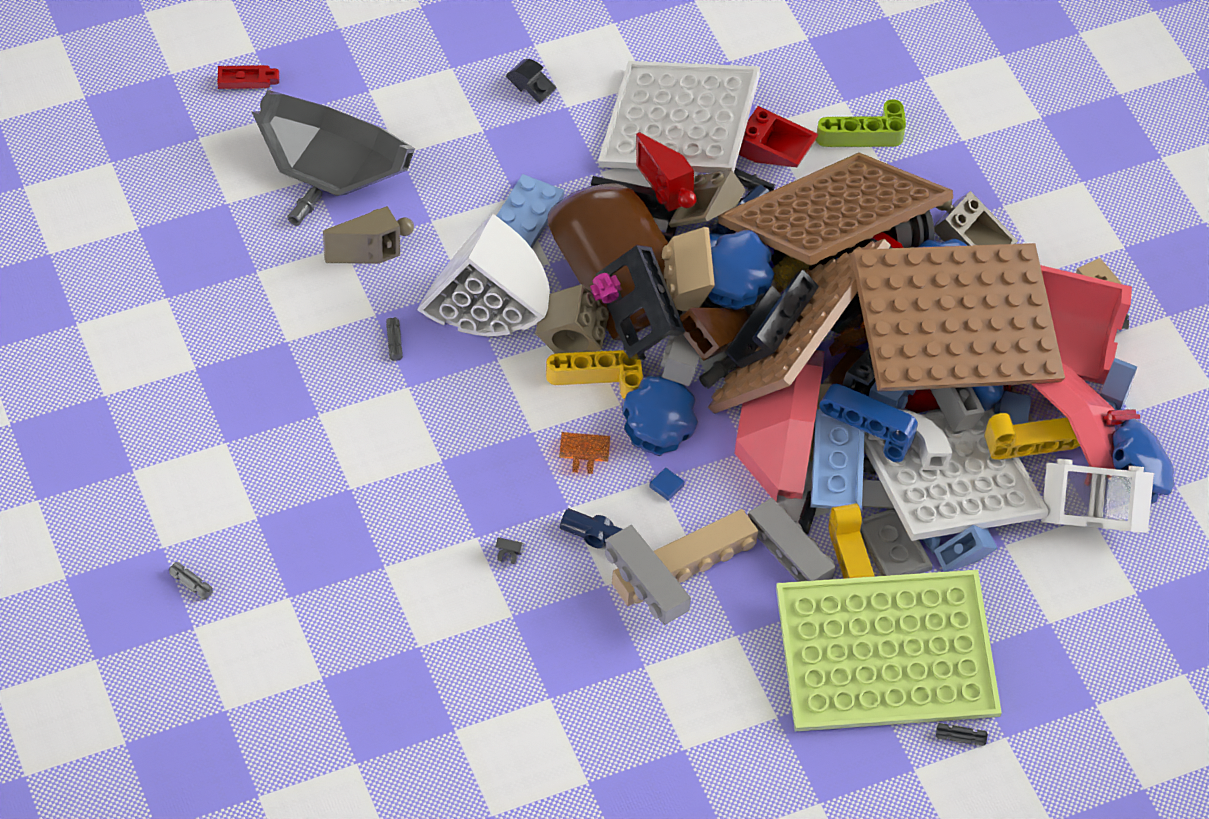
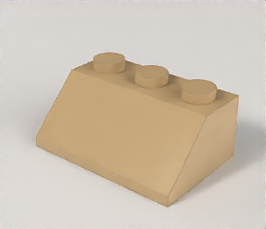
M707 227L674 236L668 245H665L663 248L662 259L665 260L664 278L677 310L688 311L692 307L699 308L715 286L709 228Z

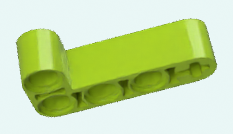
M890 99L884 103L882 116L823 117L818 121L816 133L819 135L816 142L822 147L899 146L903 142L906 128L904 106L899 100Z

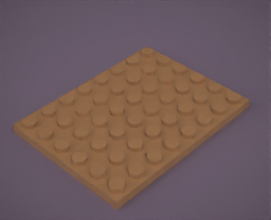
M856 153L718 215V223L736 232L751 230L758 235L763 244L803 261L808 265H814L828 256L836 255L841 250L851 248L863 240L871 239L882 231H888L895 225L905 223L917 215L925 214L934 207L942 206L945 202L953 199V190L862 153Z
M882 239L875 243L872 241L865 247H858L855 250L889 249L891 245L885 239ZM844 253L838 259L832 258L824 265L819 264L812 270H805L819 285V288L773 354L742 369L737 366L735 370L725 377L724 381L726 383L722 388L714 392L711 397L713 400L708 406L714 414L792 384L858 292L851 253Z
M1035 243L853 250L851 253L878 392L1062 382L1065 379Z

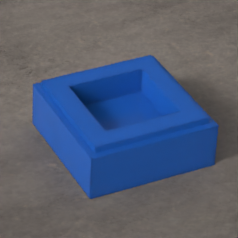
M665 467L650 482L649 487L669 501L684 487L685 481Z

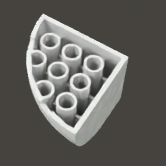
M492 214L453 256L435 280L417 310L441 325L447 323L456 326L458 331L480 336L509 335L512 331L526 330L545 317L550 294L548 279L541 262L528 243L515 230Z

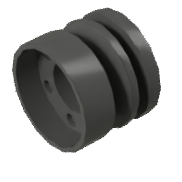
M930 210L925 214L909 219L905 223L895 225L888 231H882L901 243L904 248H910L911 246L916 248L926 240H934L935 234Z

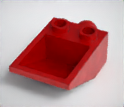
M757 106L747 121L739 155L755 163L797 168L819 134Z
M637 133L636 166L656 193L658 202L664 204L668 211L679 207L686 209L693 207L696 203L694 170L686 158L643 133Z

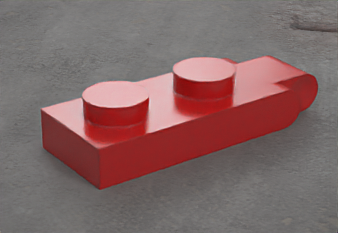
M268 65L218 66V89L269 88L270 85L279 84V70L270 68Z

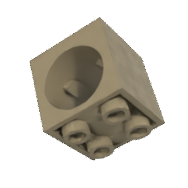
M583 284L549 294L547 313L537 323L535 334L555 354L602 350L609 311L599 301L595 300L593 294Z

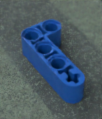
M840 384L830 385L819 404L821 411L827 416L886 440L883 453L892 462L903 461L914 441L918 422L914 416Z

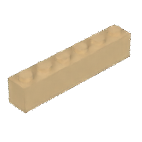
M740 509L655 550L654 553L675 579L681 583L698 572L709 570L712 565L720 561H728L735 554L752 549L757 542L758 529L745 511ZM619 569L613 570L612 585L627 607L634 603L643 602L644 600H640L635 594L634 587L630 582H626L622 578Z

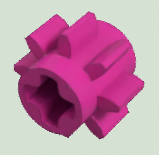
M608 273L596 276L593 279L594 285L590 286L595 300L601 299L603 303H610L616 300L619 296L618 291L622 290L617 276L610 277Z

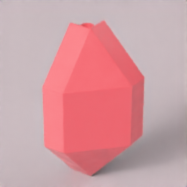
M815 350L790 386L742 403L734 454L775 501H777V495L785 496L789 499H802L825 351Z
M1062 364L1065 379L1062 382L1032 384L1068 418L1089 467L1115 469L1113 464V434L1115 432V425H1107V420H1103V415H1107V412L1114 410V408L1066 364ZM1086 473L1084 484L1088 486L1091 484L1092 473ZM1107 475V477L1112 480L1113 475Z

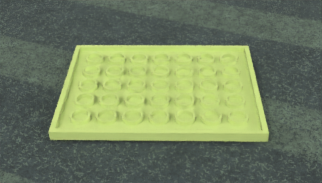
M978 570L776 584L795 732L1001 716L1002 712Z

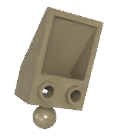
M732 170L695 176L694 193L696 195V203L688 209L683 207L677 208L669 223L670 227L706 222L736 207L745 192V188Z
M971 191L959 198L953 205L952 200H949L942 206L936 207L938 210L946 211L934 225V232L944 242L958 239L967 246L1014 244L1018 242Z
M386 206L323 230L324 260L326 263L379 264L400 256V235H410L414 230V223L406 217L396 221L392 212Z

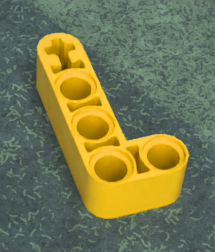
M624 350L556 353L550 355L546 361V380L552 385L619 382L620 394L623 399H625L628 392L639 389V384L643 379L641 360L629 359Z
M999 413L989 419L984 434L990 456L995 460L1065 451L1080 446L1067 417L1013 425L1007 413Z
M857 503L832 507L828 523L830 539L843 579L875 577L860 533L862 516Z

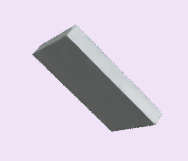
M895 508L862 518L860 533L881 576L920 574L932 570L933 565L919 540L911 541Z

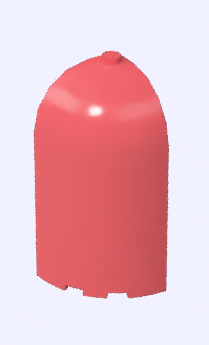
M1040 265L1062 364L1068 365L1083 380L1104 384L1116 354L1118 343L1114 342L1117 329L1122 330L1125 317L1131 305L1132 286Z

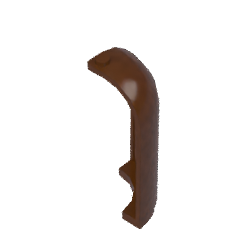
M616 183L589 186L571 193L550 209L547 215L548 226L553 238L579 283L583 284L590 292L592 291L590 286L594 285L593 279L596 277V273L636 245L652 248L664 277L665 260L662 259V251L664 246L668 245V242L644 202L632 189ZM627 266L613 274V276H617L620 282L622 298L634 290L635 284ZM601 299L598 300L604 307L607 308V303H603ZM644 308L630 316L636 334L651 325ZM677 310L678 314H682L681 310ZM609 312L606 329L613 340H621L620 335L615 329L613 317Z

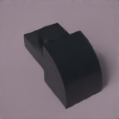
M523 59L506 74V77L521 92L525 89L539 104L557 88L541 72L544 67L532 59Z

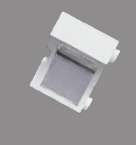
M1058 459L1057 463H1047L1043 501L1049 513L1046 518L1041 519V522L1148 533L1154 473L1144 472V467L1129 466L1128 471L1072 465L1073 460Z

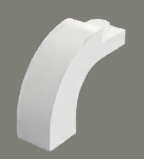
M901 410L914 416L918 422L911 447L918 453L923 470H947L952 450L944 432L924 416L911 411ZM866 432L868 440H884Z

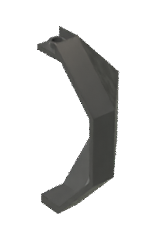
M268 89L266 95L261 100V110L251 111L279 172L336 196L347 195L408 171L415 151L414 147L381 127L331 107Z

